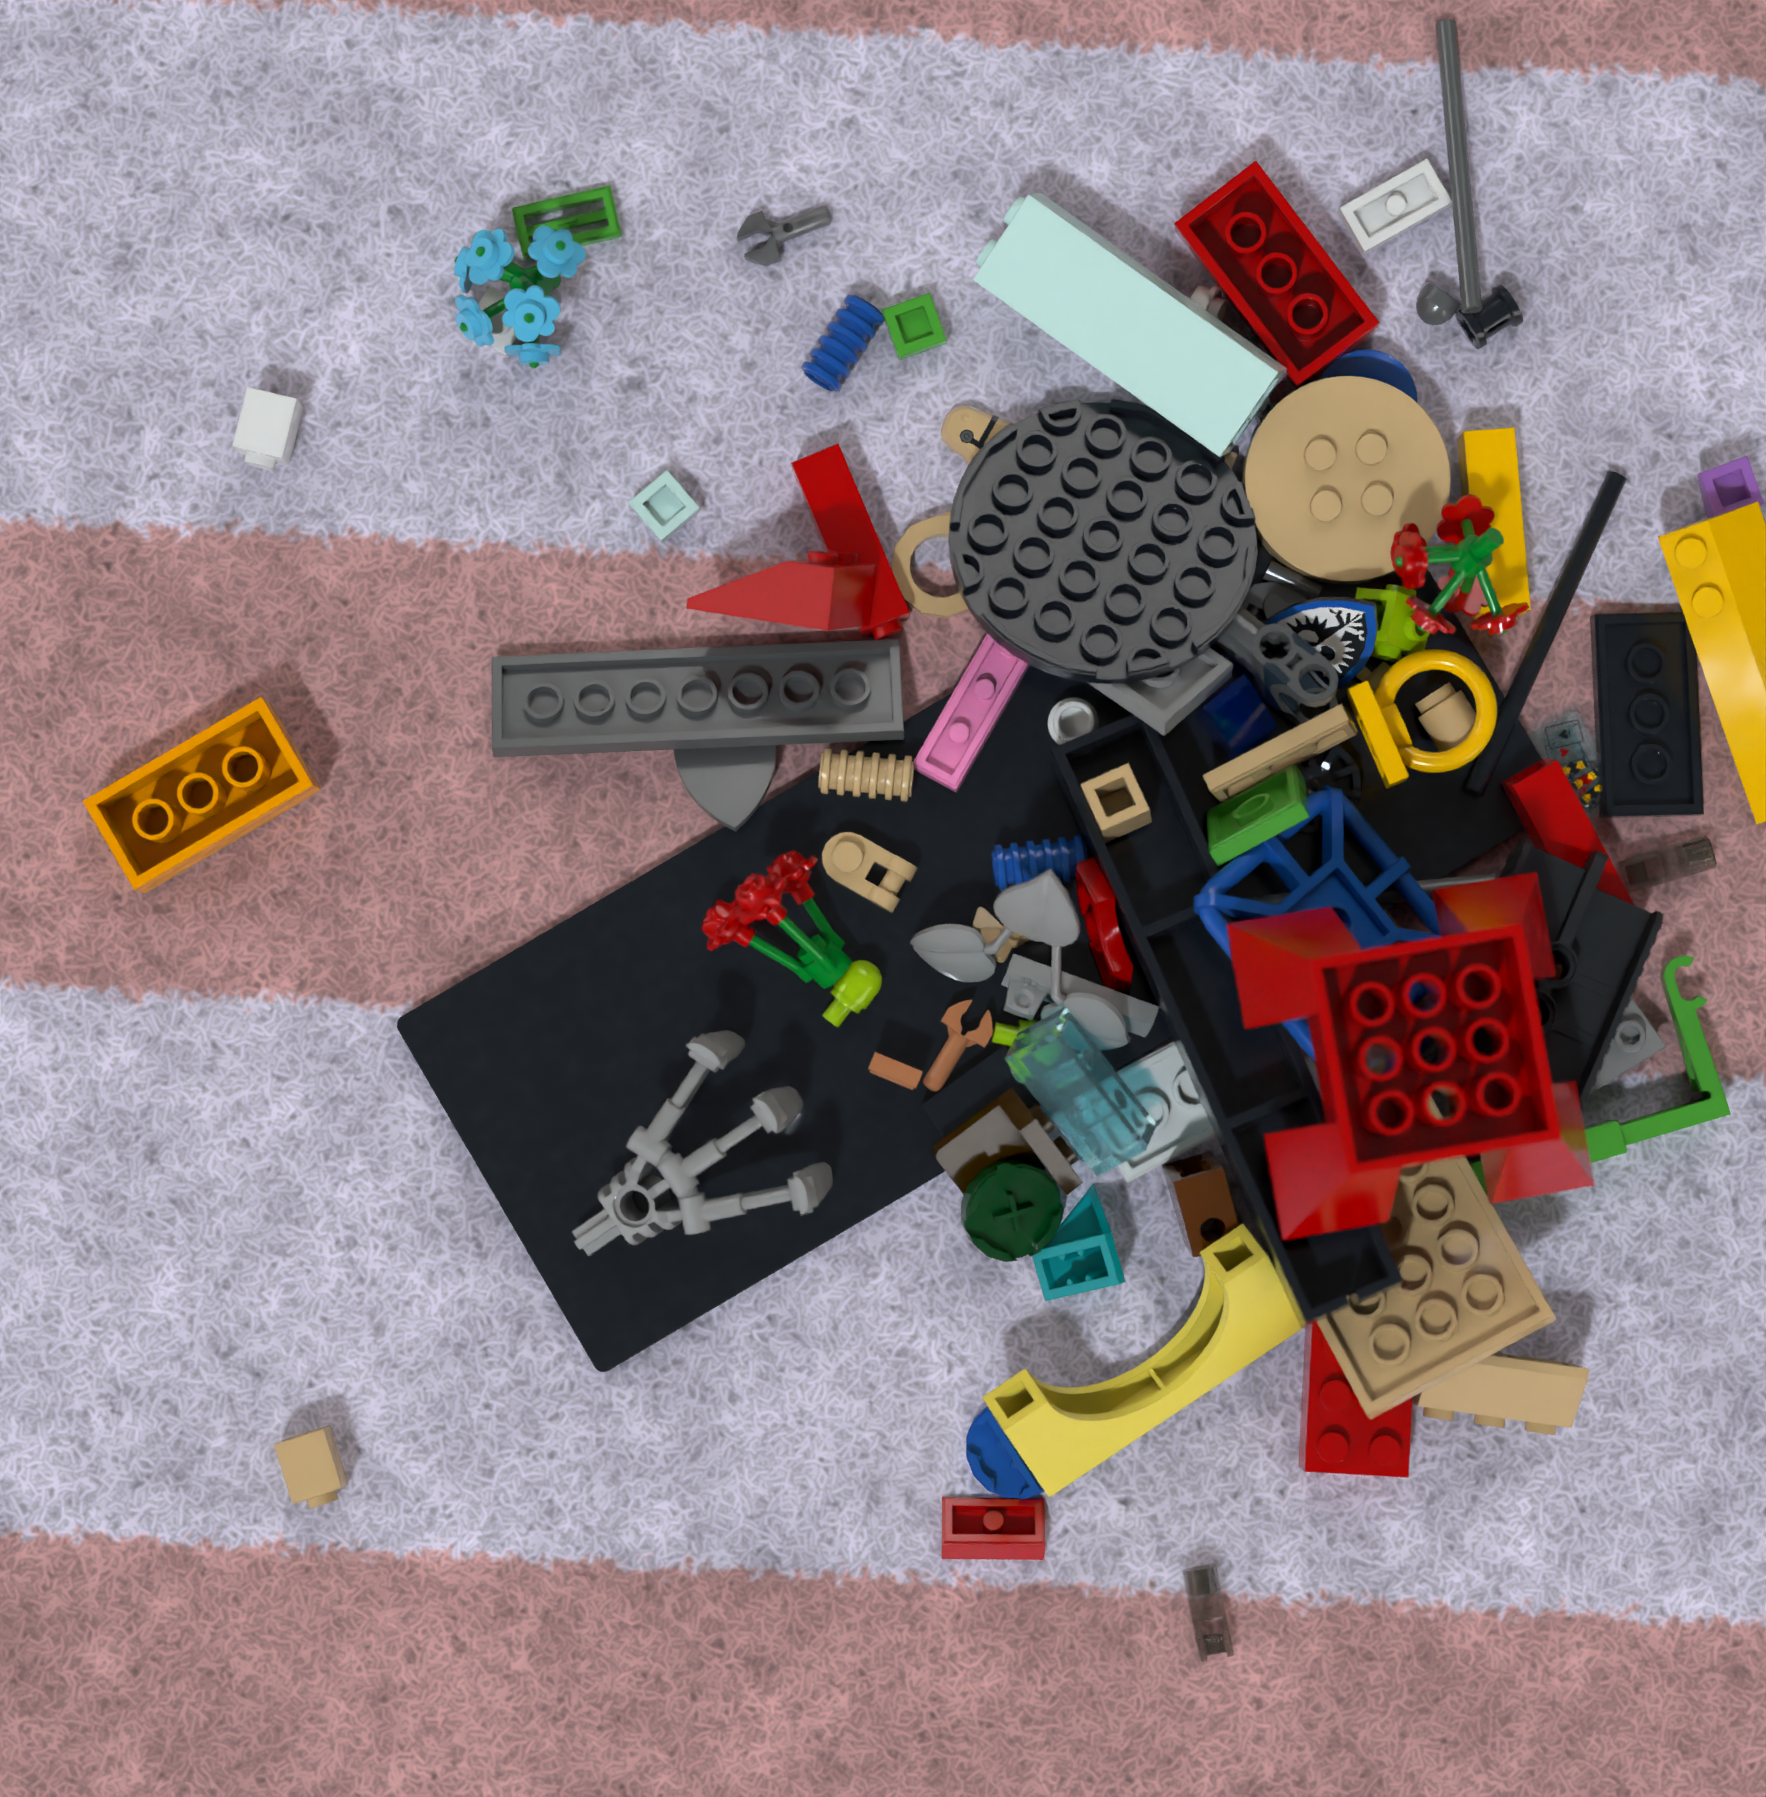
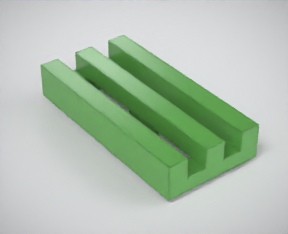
M610 185L512 208L524 260L531 258L528 254L529 238H532L534 231L543 225L557 231L560 228L571 229L608 220L609 226L572 234V241L579 243L581 246L622 237ZM595 202H604L605 209L526 227L525 218Z

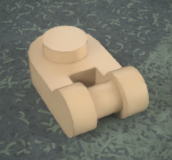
M852 832L839 833L831 837L825 844L822 853L823 867L827 875L839 884L891 913L894 912L900 901L896 896L905 880L911 882L918 869L908 861ZM874 863L887 869L879 886L865 880Z

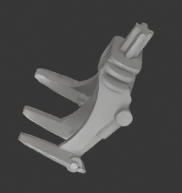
M724 1030L705 1035L701 1034L698 1038L694 1036L690 1043L686 1045L690 1049L688 1056L696 1060V1063L673 1098H668L648 1129L640 1125L632 1134L626 1147L638 1156L627 1162L624 1171L615 1175L610 1184L605 1185L599 1190L598 1199L604 1209L572 1231L577 1239L574 1243L579 1250L583 1248L586 1254L590 1256L621 1234L628 1243L638 1245L647 1237H654L664 1229L671 1230L681 1223V1220L683 1221L685 1234L701 1233L711 1229L709 1221L746 1214L747 1209L792 1201L793 1210H800L801 1215L813 1212V1208L818 1206L833 1184L832 1170L826 1162L812 1164L802 1170L793 1172V1176L787 1179L788 1185L760 1191L705 1199L704 1192H698L696 1187L699 1181L695 1176L726 1156V1150L761 1126L765 1128L767 1133L773 1130L777 1134L794 1121L803 1108V1100L799 1093L790 1086L773 1088L753 1098L755 1104L750 1108L755 1115L721 1139H712L684 1159L680 1153L675 1155L671 1151L672 1145L667 1142L693 1096L710 1070L713 1072H717L719 1068L723 1070L730 1061L741 1053L745 1048V1041L741 1036ZM656 1167L663 1175V1180L660 1177L653 1175ZM670 1188L678 1197L679 1201H671ZM634 1191L641 1192L648 1199V1213L640 1211L633 1202Z

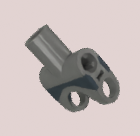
M1242 607L1229 629L1215 643L1253 674L1255 690L1260 697L1295 725L1299 726L1310 720L1301 713L1300 707L1302 704L1318 707L1328 703L1330 709L1338 706L1335 696L1338 688L1336 669L1324 656L1290 628L1282 624L1265 625ZM1314 670L1326 674L1330 681L1329 686L1317 676Z

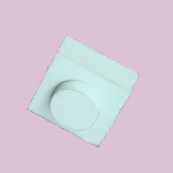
M668 470L663 472L628 502L629 506L662 544L701 511L700 507Z

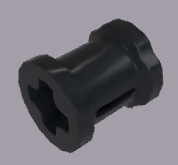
M1501 284L1493 287L1491 290L1492 294L1482 300V310L1480 312L1468 314L1463 313L1462 309L1455 313L1458 324L1476 349L1485 346L1488 338L1507 326L1517 327L1523 323V317L1516 301Z

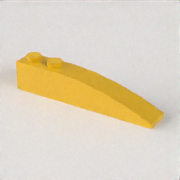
M1757 501L1658 536V540L1755 822L1760 824L1766 822V523Z

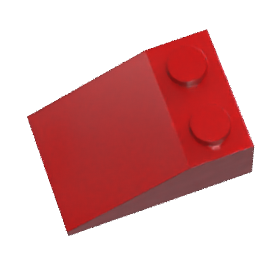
M828 549V552L807 551L806 559L785 561L687 598L686 609L826 631L868 626L876 564L858 562L859 553L838 549Z

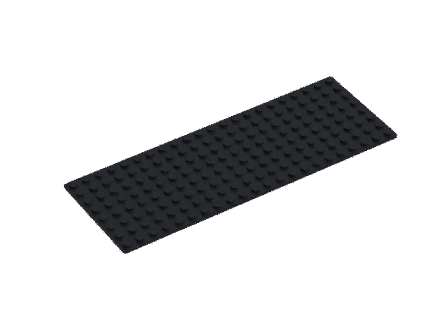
M1258 537L1256 567L1250 588L1254 584L1269 582L1263 579V576L1271 560L1284 566L1266 550ZM1427 568L1424 575V585L1422 587H1415L1413 590L1417 591V598L1431 605L1440 594V591L1437 589V583ZM1396 571L1381 578L1358 584L1339 585L1315 581L1323 585L1318 598H1355L1357 588L1385 590L1386 585L1404 587L1402 577H1399ZM1248 605L1246 610L1250 612L1252 607ZM1442 608L1439 613L1456 628L1454 634H1446L1441 630H1438L1435 635L1430 633L1425 650L1443 649L1467 657L1479 666L1493 687L1498 715L1505 696L1455 613L1448 612ZM1259 612L1257 619L1261 621L1262 618ZM1216 644L1210 648L1233 663L1232 677L1166 735H1162L1157 731L1207 844V810L1222 802L1211 793L1203 775L1297 727V725L1260 697L1255 690L1253 674ZM1370 656L1365 667L1372 672L1383 661L1390 666H1393L1396 662ZM1030 665L957 793L914 770L912 794L907 802L901 801V796L893 795L892 800H885V794H877L876 798L873 799L869 798V793L861 792L860 797H853V791H845L842 796L837 795V790L829 789L828 794H822L821 788H818V771L760 805L748 821L736 832L726 826L398 1019L397 1029L592 1364L598 1371L607 1372L945 1172L932 1153L935 1144L944 1137L921 1106L938 1093L929 1090L923 1084V1079L949 1038L947 1025L940 1021L949 1007L966 1000H972L960 1020L962 1026L961 1035L963 1036L968 1031H974L979 1027L980 1021L987 1010L991 1014L993 1029L996 1022L1017 1026L1020 1019L1027 1021L1026 1018L1004 1010L1008 987L1001 985L1013 953L1051 967L1052 945L1029 939V941L1017 948H1012L1005 962L999 963L996 961L995 972L988 979L980 982H962L947 977L930 966L914 950L913 945L910 944L911 939L917 932L936 925L960 924L973 928V921L979 907L985 908L1004 926L994 910L995 900L1003 891L999 890L994 880L992 865L994 845L1001 844L1002 849L1010 848V843L1017 842L1018 847H1024L1026 841L1031 840L1034 842V845H1041L1042 839H1049L1050 843H1057L1058 837H1065L1066 841H1073L1074 835H1081L1082 840H1085L1051 764V748L1058 746L1051 738L1047 725L1052 708L1058 702L1067 698L1083 699L1096 710L1099 718V728L1132 715L1131 712L1089 683L1062 678ZM1427 670L1410 677L1399 689L1394 703L1405 723L1413 747L1427 752H1439L1419 721L1418 717L1422 714L1415 704L1450 682L1456 692L1462 690L1476 712L1473 693L1468 685L1458 676L1443 670ZM1355 676L1349 683L1337 690L1335 696L1338 705H1343L1358 730L1357 735L1339 743L1353 757L1361 775L1362 793L1357 808L1398 859L1402 856L1411 866L1408 872L1416 881L1440 879L1525 829L1501 784L1502 781L1542 760L1519 720L1516 722L1483 797L1473 795L1464 789L1478 756L1458 769L1441 773L1421 772L1405 766L1409 775L1407 780L1386 789L1346 697L1349 688L1363 682ZM953 693L903 721L904 740L869 741L848 755L856 756L857 751H864V757H872L873 753L876 752L880 753V758L888 759L889 754H895L896 760H904L907 755L912 756V761H914ZM1328 703L1318 707L1302 704L1300 707L1304 717L1310 720L1330 710ZM1329 749L1315 756L1316 765L1321 766L1330 751ZM1336 755L1328 771L1334 773L1347 767V765ZM1307 760L1300 763L1303 767L1308 766ZM1351 774L1335 780L1334 785L1353 790ZM1313 819L1306 825H1314ZM1344 824V862L1360 882L1367 886L1379 876L1382 870ZM844 832L861 835L918 868L911 882L905 880L896 897L900 901L893 913L839 884L827 875L823 867L822 853L825 844L831 837ZM1297 832L1283 844L1308 877L1322 866V833L1307 834ZM1086 843L1088 859L1093 858ZM792 850L800 853L805 859L812 855L816 856L817 862L810 869L812 873L807 882L815 893L812 898L833 931L845 942L842 950L851 958L852 962L866 960L873 963L879 969L882 976L881 988L868 1007L862 1009L859 1014L851 1010L839 1027H836L822 1016L835 999L830 993L834 988L833 985L823 989L813 979L805 983L794 971L749 944L745 948L732 940L730 943L722 944L720 947L710 951L707 949L709 937L701 930L703 919L708 909L715 906L717 900L720 899L731 904L736 899L735 892L737 887L745 882L746 877L752 874L769 875L766 870L767 866L771 865L772 861L779 855ZM1231 859V860H1229V861H1227V862L1221 864L1220 866H1218L1219 871H1220L1222 868H1224V867H1225L1229 862H1231L1233 859ZM1268 862L1259 864L1229 890L1232 897L1238 898L1291 892ZM874 863L865 880L879 886L887 869ZM1071 877L1069 883H1063L1062 879L1059 878L1058 880L1061 885L1069 892L1070 900L1080 924V931L1076 940L1061 948V971L1104 986L1089 947L1091 941L1086 930L1085 915L1080 913L1076 877ZM1008 884L1007 888L1014 886V884ZM782 893L780 904L786 908V916L810 939L815 935H820L824 938L804 905H798L791 893ZM1398 903L1384 904L1380 906L1383 910H1388ZM1116 911L1119 931L1133 965L1129 996L1158 1006ZM766 918L754 920L748 924V926L756 930V936L801 962L797 954L802 947L779 924L773 925ZM1043 1000L1033 1020L1043 1022L1041 1018L1042 1009L1044 1006L1052 1003ZM1160 1008L1158 1009L1154 1024L1146 1037L1127 1031L1131 1037L1130 1043L1128 1042L1125 1046L1115 1049L1087 1050L1064 1042L1062 1054L1055 1061L1042 1064L1019 1059V1056L1012 1054L1013 1047L1005 1045L1034 1085V1088L1021 1096L1020 1099L1028 1109L1037 1103L1045 1113L1172 1038ZM724 1030L741 1036L745 1041V1048L723 1070L721 1068L717 1072L710 1070L684 1111L667 1143L672 1145L671 1151L675 1155L680 1153L684 1159L712 1139H721L753 1117L755 1114L750 1108L755 1104L753 1098L773 1088L790 1086L799 1093L803 1100V1108L794 1121L777 1134L773 1130L767 1133L765 1128L761 1126L726 1150V1156L695 1176L699 1181L696 1187L698 1192H704L705 1199L760 1191L788 1185L787 1179L793 1176V1172L802 1170L812 1164L826 1162L832 1170L833 1184L818 1206L813 1208V1212L801 1215L800 1210H793L792 1201L747 1209L746 1214L709 1221L711 1229L701 1233L685 1234L683 1221L681 1220V1223L671 1230L664 1229L654 1237H647L638 1245L628 1243L621 1234L590 1256L586 1254L583 1248L579 1250L574 1243L577 1239L572 1231L604 1209L598 1199L599 1190L605 1185L610 1184L615 1175L624 1171L625 1164L638 1156L626 1147L632 1134L640 1125L648 1129L668 1098H673L696 1063V1060L688 1056L690 1049L686 1045L690 1043L694 1036L698 1038L701 1034L705 1035ZM991 1036L985 1048L978 1044L966 1047L941 1090L1004 1045L992 1042ZM874 1053H879L923 1071L917 1088L911 1090L870 1073L868 1068ZM656 1167L653 1175H656L663 1180V1175ZM670 1188L671 1201H679L678 1197ZM634 1191L633 1202L640 1211L648 1213V1199L641 1192Z

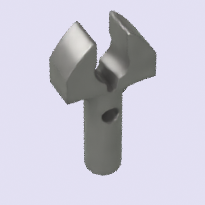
M820 206L776 223L767 220L763 211H760L746 218L737 234V241L749 238L756 233L765 236L771 235L772 237L768 239L763 248L744 254V259L749 262L769 266L781 261L779 251L784 242L830 225L832 216L826 206Z

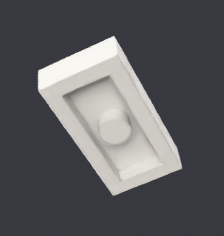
M1426 159L1343 205L1337 213L1363 256L1447 209L1452 204V200L1429 160Z

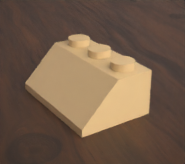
M1494 1353L1413 1396L1412 1404L1424 1407L1423 1416L1454 1420V1412L1457 1411L1475 1414V1424L1504 1428L1505 1420L1513 1419L1526 1421L1525 1431L1556 1435L1557 1426L1572 1428L1588 1380L1589 1369L1572 1363Z

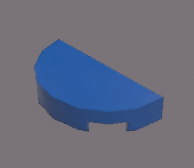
M989 1407L983 1408L974 1417L966 1436V1458L973 1476L988 1491L1005 1498L1028 1499L1045 1492L999 1425Z

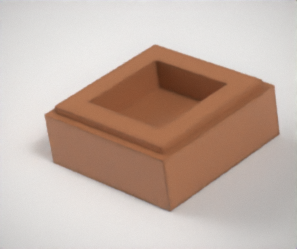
M876 1052L868 1068L870 1073L911 1090L917 1088L923 1073L921 1070Z

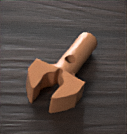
M972 1000L959 1002L947 1009L940 1022L947 1025L949 1038L923 1079V1084L929 1090L934 1092L941 1091L966 1047L978 1044L985 1048L993 1034L989 1010L986 1011L981 1019L979 1027L974 1031H968L963 1036L961 1035L962 1026L960 1020Z

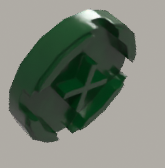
M1021 1159L1001 1160L982 1169L968 1184L961 1201V1223L968 1239L987 1257L1003 1262L1018 1261L1016 1258H1022L1026 1255L1031 1257L1041 1252L1056 1236L1063 1218V1205L1060 1203L1059 1189L1056 1182L1038 1165Z

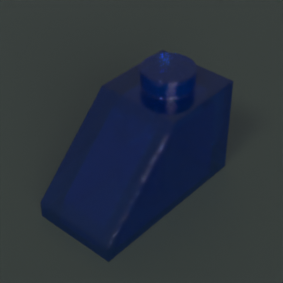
M1244 674L1203 706L1195 716L1196 720L1230 761L1270 741L1268 736L1278 728L1253 685Z

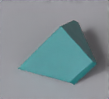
M1094 1183L1060 1224L1057 1234L1041 1252L1032 1256L1045 1301L1126 1282L1113 1236Z

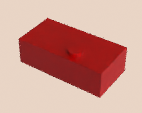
M1254 161L1174 223L1175 232L1216 286L1220 287L1222 294L1269 356L1287 368L1284 375L1295 390L1310 383L1326 371L1335 360L1351 352L1379 330L1380 322L1257 161Z

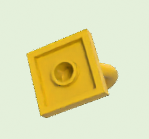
M1427 649L1403 657L1384 674L1377 686L1375 695L1368 681L1349 688L1346 694L1386 789L1407 780L1409 775L1405 766L1421 772L1441 773L1452 771L1468 764L1484 750L1496 726L1497 701L1489 679L1473 661L1461 654L1448 650ZM1427 670L1450 672L1461 678L1473 693L1476 703L1474 726L1466 739L1452 749L1442 752H1427L1413 747L1408 730L1394 700L1401 686L1417 673Z

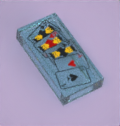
M1576 710L1527 734L1542 759L1558 760L1588 818L1601 811L1599 754Z

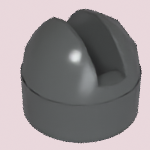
M1427 282L1417 297L1416 310L1424 323L1440 325L1449 321L1461 304L1438 287Z

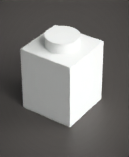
M247 387L232 445L239 454L245 455L244 463L265 470H274L275 463L289 466L303 406L297 398Z

